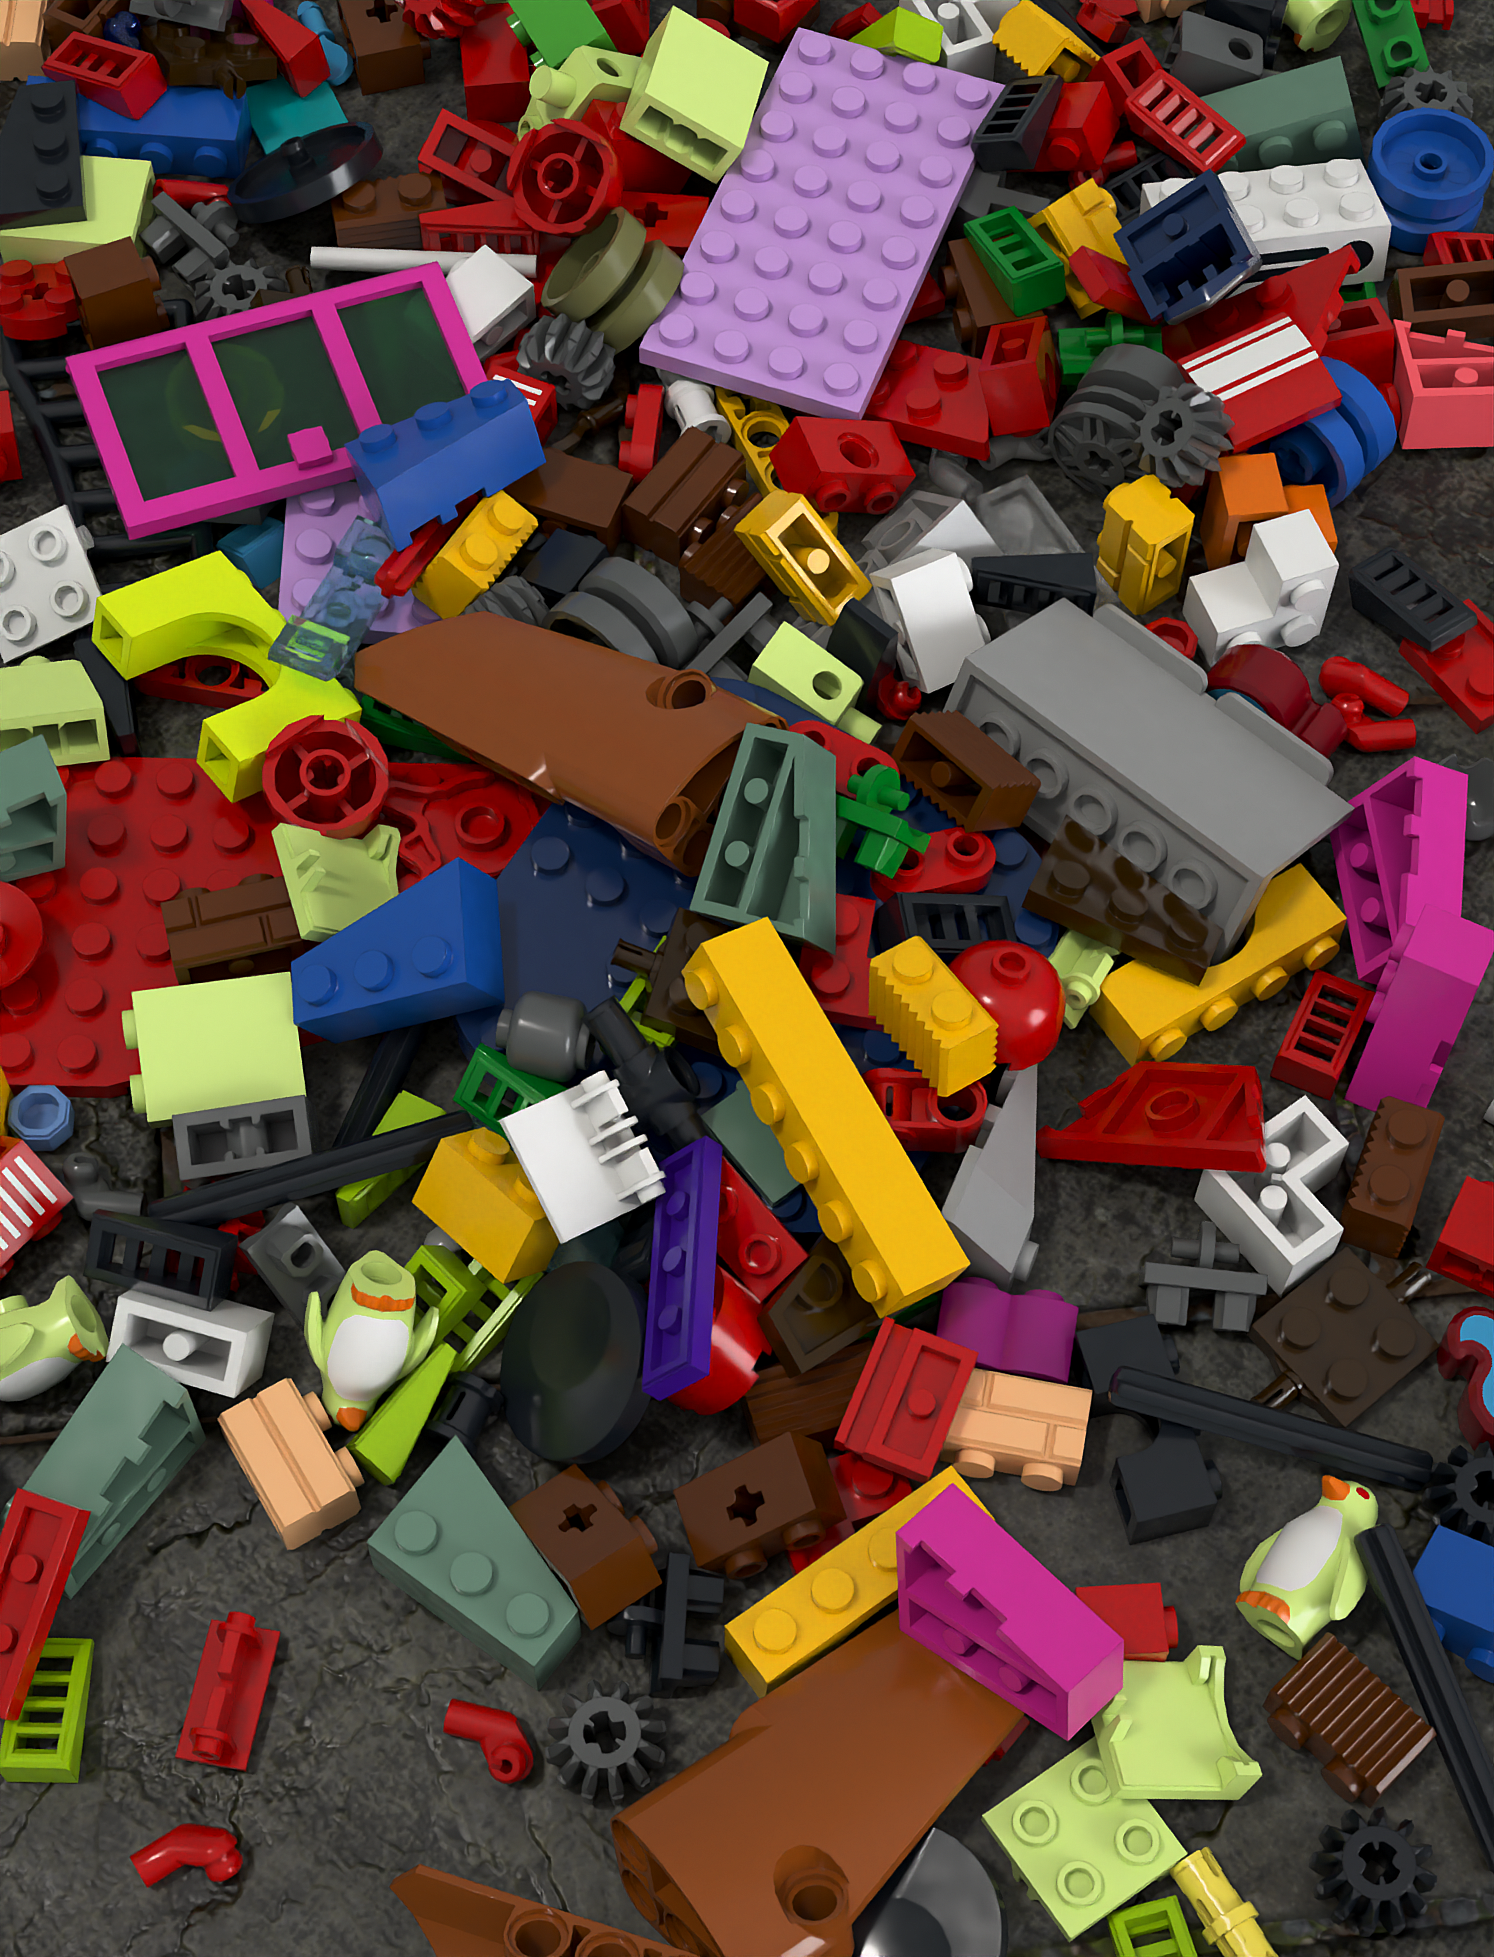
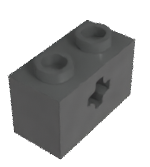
M305 1095L172 1115L180 1181L192 1189L208 1185L212 1179L218 1182L322 1151L316 1106Z

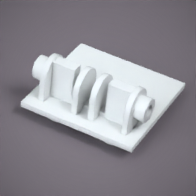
M67 505L54 509L0 535V654L5 664L94 623L96 598L102 596L87 557V550L94 547V541L91 533L84 525L76 528Z
M605 1070L580 1082L581 1084L499 1120L561 1244L640 1207L666 1192L661 1182V1179L665 1178L666 1175L664 1171H659L648 1147L641 1150L639 1145L648 1139L645 1134L635 1138L630 1127L638 1123L636 1116L626 1119L622 1115L629 1110L617 1088L620 1084L617 1079L610 1081Z

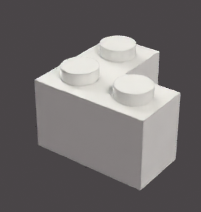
M899 0V6L944 26L940 57L933 65L993 81L996 46L992 44V36L998 30L1003 16L1010 9L1016 7L1020 0Z
M1309 509L1253 525L1245 561L1189 577L1182 613L1190 628L1199 638L1198 644L1210 668L1215 665L1228 648L1236 645L1262 644L1272 649L1284 645L1295 647L1310 641L1314 636L1320 634L1339 563Z
M1306 1095L1264 1124L1267 1167L1263 1173L1203 1169L1194 1201L1231 1243L1240 1245V1253L1259 1274L1268 1275L1267 1283L1280 1298L1332 1259L1344 1230L1313 1194L1336 1178L1349 1142Z

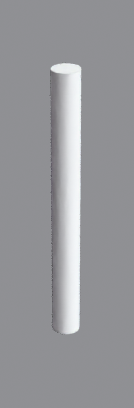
M312 246L310 263L311 269L397 272L437 261L443 274L448 275L457 261L464 257L470 258L474 253ZM496 253L525 278H537V255Z

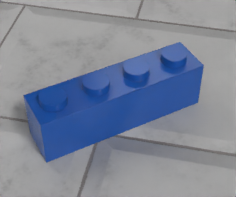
M28 75L26 85L56 81L45 76ZM167 85L166 91L139 120L122 116L78 93L82 153L85 156L151 161L153 172L156 174L167 173L206 176L210 178H237L244 171L252 136L251 117L246 92L240 99H236L234 94L233 99H229L222 89Z

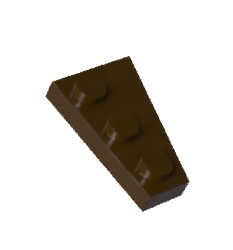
M1067 814L1021 906L1198 987L1224 931Z
M824 1232L807 1252L810 1257L785 1280L757 1316L763 1333L789 1379L803 1374L880 1326L884 1318H879L871 1302L864 1300L858 1293L852 1279L851 1267L837 1243L831 1241ZM911 1304V1305H909V1306H907V1307H905V1308H903V1309H901V1310H899V1311H897V1312H895V1313H893V1314H890V1315H888L887 1317L892 1318V1317L896 1316L897 1314H899L900 1312L904 1311L905 1309L909 1308V1307L912 1306L913 1304Z

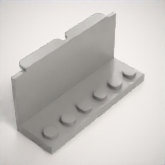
M1064 597L966 656L943 713L947 710L951 713L955 710L959 711L1040 779L1041 786L1022 823L1052 844L1066 814L1221 927L1224 931L1210 961V965L1221 964L1230 958L1271 878L1350 818L1355 807L1327 788L1333 777L1334 770L1331 762L1318 751L1240 695L1228 692L1217 701L1205 693L1208 686V678L1200 666L1115 605L1105 604L1098 608L1093 617H1091Z

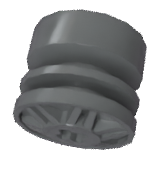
M1126 343L1106 347L1094 359L1078 383L1077 391L1066 401L1063 410L1056 416L1049 429L1048 443L1051 452L1068 477L1085 490L1106 499L1108 494L1118 485L1125 482L1131 484L1145 475L1142 469L1138 467L1141 458L1135 456L1134 452L1129 448L1140 436V433L1136 432L1130 423L1143 420L1146 415L1142 400L1158 402L1161 385L1173 386L1178 389L1183 382L1186 383L1177 364L1167 356L1150 348Z

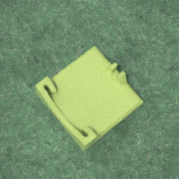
M280 823L271 831L301 939L324 942L399 894L396 864L401 837L398 828L378 824L362 840L355 838L338 840L322 836L319 831L284 823Z
M1198 1645L1183 1662L1123 1660V1688L1091 1718L1112 1798L1239 1800L1262 1776L1259 1763L1252 1760L1238 1746L1228 1723L1224 1702V1668L1226 1657L1222 1646Z
M1096 1736L983 1814L981 1818L983 1824L1011 1861L1015 1880L1017 1882L1021 1879L1024 1880L1029 1887L1026 1894L1031 1901H1040L1068 1942L1075 1939L1153 1881L1157 1880L1159 1883L1170 1875L1169 1871L1185 1859L1188 1854L1147 1799L1112 1798Z

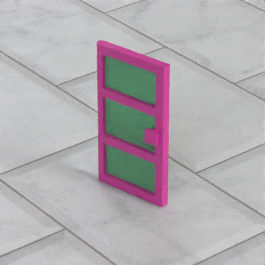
M437 261L65 357L66 372L70 375L129 540L356 479L344 446L345 443L358 439L359 435L369 427L379 424L393 425L413 417L415 412L424 405L434 402L448 403L470 394V390L474 386L488 381Z

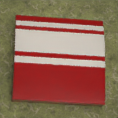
M1285 312L1279 313L1177 360V367L1187 384L1193 383L1203 388L1204 392L1209 391L1215 394L1226 404L1223 412L1231 417L1235 425L1223 437L1230 440L1234 449L1229 450L1232 455L1340 406L1343 397L1312 345Z

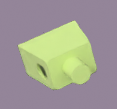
M583 45L574 49L559 70L546 65L538 67L531 76L529 91L531 96L536 99L535 107L544 124L554 123L550 120L557 118L581 121L593 99L617 103L628 102L642 57Z
M784 621L753 663L747 682L766 688L853 737L873 745L883 726L854 708L864 684L861 677Z
M32 656L25 659L20 666L0 668V752L43 734L56 766L110 760L103 702L80 661L72 659L51 662L42 656Z

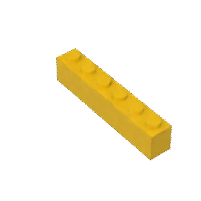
M768 916L701 943L681 971L685 978L687 994L691 1002L698 1009L704 1011L717 1034L718 1046L722 1056L729 1065L736 1067L750 1091L751 1103L757 1117L764 1124L770 1126L781 1145L789 1173L797 1182L804 1185L818 1210V1220L823 1232L831 1241L839 1246L852 1269V1279L858 1293L864 1300L871 1302L879 1318L882 1319L946 1288L971 1263Z

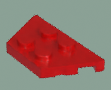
M1349 244L1280 276L1270 277L1260 285L1233 297L1219 300L1211 308L1177 325H1167L1161 328L1163 355L1177 364V360L1279 313L1285 312L1320 357L1328 339V329L1337 319L1344 304V300L1338 291L1346 275L1358 273L1361 266L1360 259Z
M897 339L861 420L891 422L900 440L987 461L990 457L989 426L991 424L978 375L981 359ZM791 408V412L809 417H820Z
M1140 1061L1119 1075L1111 1085L1097 1090L1079 1102L1078 1107L1082 1117L1068 1127L1059 1131L1045 1125L1036 1132V1147L1040 1158L1263 1173L1267 1167L1263 1093L1255 1066Z

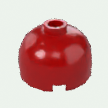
M565 118L550 120L554 123L547 124L539 130L533 128L523 135L511 154L506 179L508 190L513 191L514 202L518 207H514L519 218L535 230L545 234L563 238H575L591 234L604 222L605 216L611 208L618 207L624 187L622 161L612 143L591 126L580 121Z
M310 715L288 724L269 743L265 753L266 759L262 767L263 797L277 824L284 823L319 831L321 836L344 840L362 835L378 819L389 792L388 759L377 737L360 723L345 718V723L337 720H324V715Z
M1007 939L985 940L959 953L947 966L999 1025L996 1029L998 1035L995 1039L998 1043L994 1046L997 1049L994 1054L996 1056L994 1062L999 1064L1010 1063L1008 1071L1024 1070L1042 1062L1056 1047L1065 1014L1066 995L1057 970L1043 954L1027 944Z

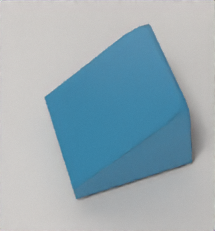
M267 516L262 525L242 524L219 540L215 546L238 570H242L256 587L262 590L281 576L285 523Z

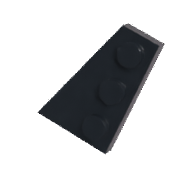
M75 80L21 85L18 87L0 134V230L87 221L79 95Z

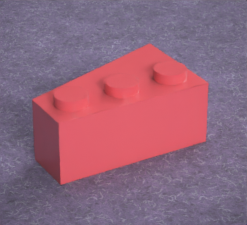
M1393 319L1392 325L1395 328L1393 385L1398 393L1401 420L1398 435L1402 449L1493 447L1494 347L1464 341L1466 332L1448 329L1446 338L1411 332L1412 322Z

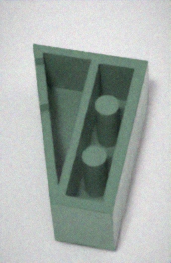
M1341 56L1199 97L1245 136L1247 142L1215 173L1216 175L1229 171L1241 173L1267 170L1281 165L1302 166L1328 163L1334 159H1360L1365 170H1367ZM1195 125L1188 133H1186V134L1184 135L1185 138H1186L1192 131H1194V130L1198 127V125ZM1212 135L1196 151L1201 154L1217 138Z
M747 722L689 910L736 929L768 916L782 942L836 955V756L804 734Z
M43 734L0 752V881L2 882L65 868L67 793Z
M124 1343L121 1344L22 1488L91 1511L63 1591V1595L70 1600L206 1441V1436L188 1390ZM14 1496L7 1502L1 1512L0 1535Z
M455 1435L366 1542L374 1570L535 1690L539 1691L581 1638L579 1611L457 1435Z

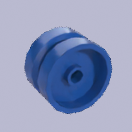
M1422 107L1396 114L1383 122L1372 141L1366 172L1392 225L1389 245L1406 252L1424 253L1430 233L1446 231L1472 233L1478 223L1484 194L1489 187L1494 170V149L1486 133L1470 119L1449 110Z
M1322 356L1320 359L1343 396L1340 406L1251 446L1247 453L1251 455L1274 453L1282 486L1291 484L1299 486L1324 484L1329 508L1332 509L1361 483L1363 477L1373 471L1393 451L1397 433L1394 416L1386 400L1370 380L1347 363Z

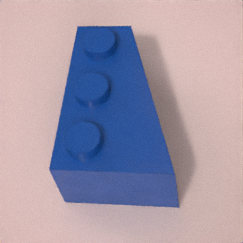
M509 378L502 381L488 380L479 383L470 390V394L448 403L434 402L424 405L415 412L413 417L393 425L379 424L369 427L359 435L358 439L344 444L365 506L397 552L413 544L410 532L436 517L438 523L444 525L457 517L455 505L481 490L483 496L490 497L546 463L528 401Z
M457 857L292 961L291 978L294 1025L337 1044L505 1003L497 880Z
M1438 1525L1412 1571L1443 1647L1465 1659V1665L1472 1673L1483 1680L1494 1683V1547Z

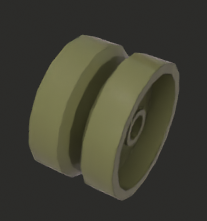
M622 206L611 208L605 216L604 222L591 234L577 237L565 251L545 283L540 301L543 307L556 318L561 313H564L572 322L578 323L585 319L586 327L591 331H601L604 333L603 343L614 348L616 355L638 339L661 314L682 279L685 264L661 240L645 243L647 230L644 225Z

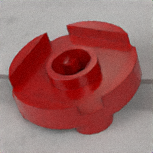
M12 260L0 266V325H2L4 336L18 340H45L68 334L66 323L77 320L79 316L64 260L58 263L32 265L26 260Z

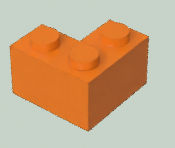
M1238 453L1229 457L1217 458L1222 471L1212 472L1199 530L1209 571L1245 561L1253 525L1306 509L1310 510L1333 554L1335 553L1338 540L1324 484L1308 486L1291 484L1282 486L1274 453L1253 455Z

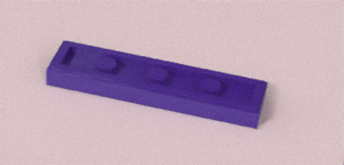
M706 1135L658 1163L659 1171H664L666 1175L665 1178L661 1179L666 1192L656 1197L642 1391L659 1401L708 1376L710 1370L723 1146Z

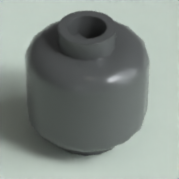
M532 990L522 994L513 1010L506 1008L502 1010L497 1024L495 1043L497 1048L506 1049V1059L512 1068L541 1079L564 1083L572 1080L579 1069L588 1070L594 1055L596 1039L581 1020L588 1013L583 1001Z

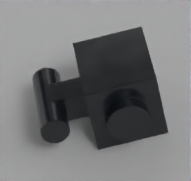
M557 528L550 538L547 539L540 532L533 531L492 586L495 583L502 582L506 577H523L531 587L535 586L546 599L545 604L551 610L569 592H579L578 586L581 581L604 558L610 557L605 544L589 535L580 536Z

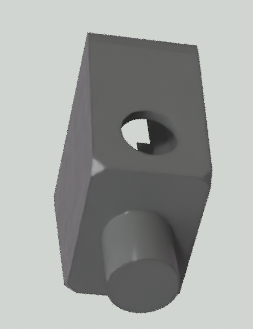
M1182 10L1161 62L1165 72L1179 80L1198 97L1284 73L1263 68V40L1258 34ZM1177 112L1165 125L1172 122L1179 113Z

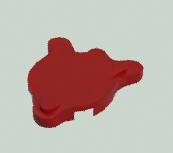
M474 771L454 776L434 786H417L397 780L389 781V792L381 813L415 829L409 835L401 838L397 859L402 865L420 876V881L457 857L497 879L552 802L519 784L516 787L510 783L496 780L495 773L492 771Z

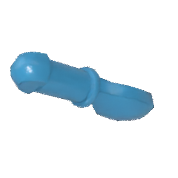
M313 1L302 2L297 9L299 23L318 34L330 68L331 75L326 81L331 86H338L344 83L351 75L353 58L342 46L334 43L335 35L332 30L328 29L320 6Z

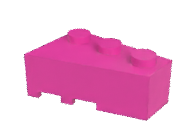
M1414 756L1349 800L1348 803L1355 807L1351 817L1329 833L1359 980L1378 985L1402 923L1405 922L1416 926L1426 903L1461 917L1468 791L1467 774Z
M1427 903L1416 926L1405 922L1402 923L1389 953V960L1377 985V991L1364 1020L1374 1024V1027L1344 1100L1376 1112L1380 1100L1387 1096L1424 1108L1427 1107L1493 955V930Z
M951 1483L895 1532L899 1628L902 1632L1066 1741H1069L1123 1688L1124 1639L954 1483Z

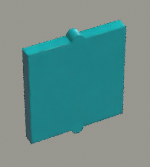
M277 74V79L246 88L252 131L264 155L279 148L283 142L290 138L302 137L329 126L348 122L326 80L306 97H300L280 74Z

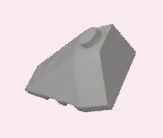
M913 489L864 537L861 542L868 551L856 562V565L872 584L869 574L931 548L956 552L957 557H960L967 565L969 572L971 558L1002 556L1004 553L964 500ZM872 586L870 591L859 602L884 621ZM799 616L792 626L825 650L835 624L830 627L818 622L814 623L803 620Z
M1008 1063L995 1098V1103L999 1105L998 1107L991 1104L988 1105L981 1126L982 1129L978 1134L975 1146H969L941 1211L942 1216L971 1263L953 1281L958 1282L966 1277L983 1278L995 1283L998 1290L1009 1293L1014 1278L1026 1282L1039 1249V1244L1029 1241L1034 1218L1038 1063L1024 1070L1008 1071L1010 1063Z

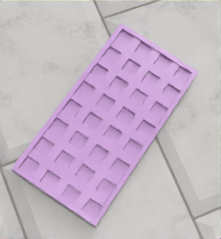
M798 27L751 121L744 148L726 171L682 260L685 264L682 279L661 314L649 326L639 346V362L823 418L861 420L977 163V159L970 148L974 134L1005 85L936 65L918 62L900 55L893 57L881 54L876 49Z

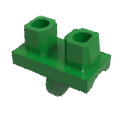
M1351 0L1350 3L1377 91L1385 89L1391 77L1403 75L1408 66L1419 72H1423L1426 69L1429 61L1410 0Z
M1108 312L1105 327L1058 329L1057 348L1062 385H1066L1068 393L1073 395L1077 391L1078 383L1094 359L1109 346L1121 343L1141 345L1163 354L1161 325L1156 327H1149L1147 325L1123 326L1121 314Z
M877 764L871 767L864 777L857 774L852 775L848 780L847 790L857 795L856 801L836 794V858L844 860L856 830L864 831L866 834L854 862L868 870L893 879L908 849L924 854L931 836L910 828L907 821L889 814L892 809L904 811L910 800L908 793L900 791L899 774L894 768Z

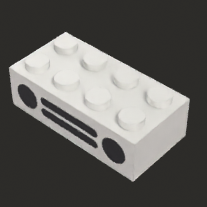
M1334 159L1328 163L1302 166L1281 165L1267 170L1241 173L1229 171L1217 175L1262 258L1260 270L1228 298L1260 285L1270 277L1280 276L1349 244L1359 257L1361 266L1357 274L1346 275L1341 286L1383 281L1392 225L1360 159ZM1170 178L1163 182L1142 184L1140 215L1195 178Z

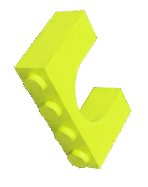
M220 550L96 598L91 641L125 680L184 657L217 655L236 660L248 666L261 676L268 685L269 690L262 695L206 718L202 722L196 762L231 803L263 790L262 767L266 759L265 753L269 743L288 724L310 715H324V720H337L345 723V718L360 723L362 708L355 695L349 689L343 688L325 668L319 655L313 649L307 648L289 628L284 616L263 599L252 586L248 576L242 570H237Z

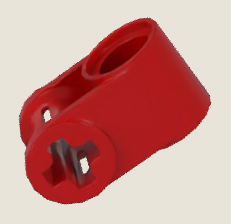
M877 1068L861 1075L904 1151H931L954 1154L967 1151L970 1145L975 1146L978 1134L982 1129L981 1126L988 1103L986 1090L978 1080L948 1097L937 1096V1088L929 1087L930 1079L922 1078V1072H910L897 1068ZM887 1104L891 1106V1116L886 1115ZM955 1105L967 1110L971 1117L962 1121L949 1120L939 1110L946 1106Z

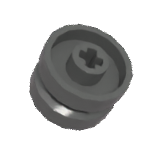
M621 557L604 558L581 581L578 586L579 592H569L542 620L544 629L679 671L698 652V635L690 616L677 597L656 576L637 563Z

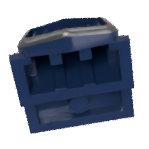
M1208 169L1113 234L1131 269L1128 275L1151 320L1154 322L1163 317L1166 323L1177 325L1211 308L1219 300L1228 298L1258 272L1262 266V258L1219 177L1211 169Z

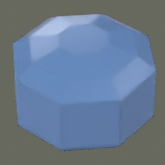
M29 1085L10 1101L7 1124L12 1135L15 1138L22 1139L32 1151H54L73 1135L75 1112L71 1101L55 1085Z

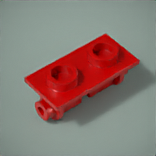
M722 1156L717 1253L746 1287L761 1302H764L810 1255L728 1160Z
M229 1612L226 1622L211 1619L175 1755L176 1759L241 1771L247 1770L281 1635L280 1631L254 1627L256 1618L242 1612Z

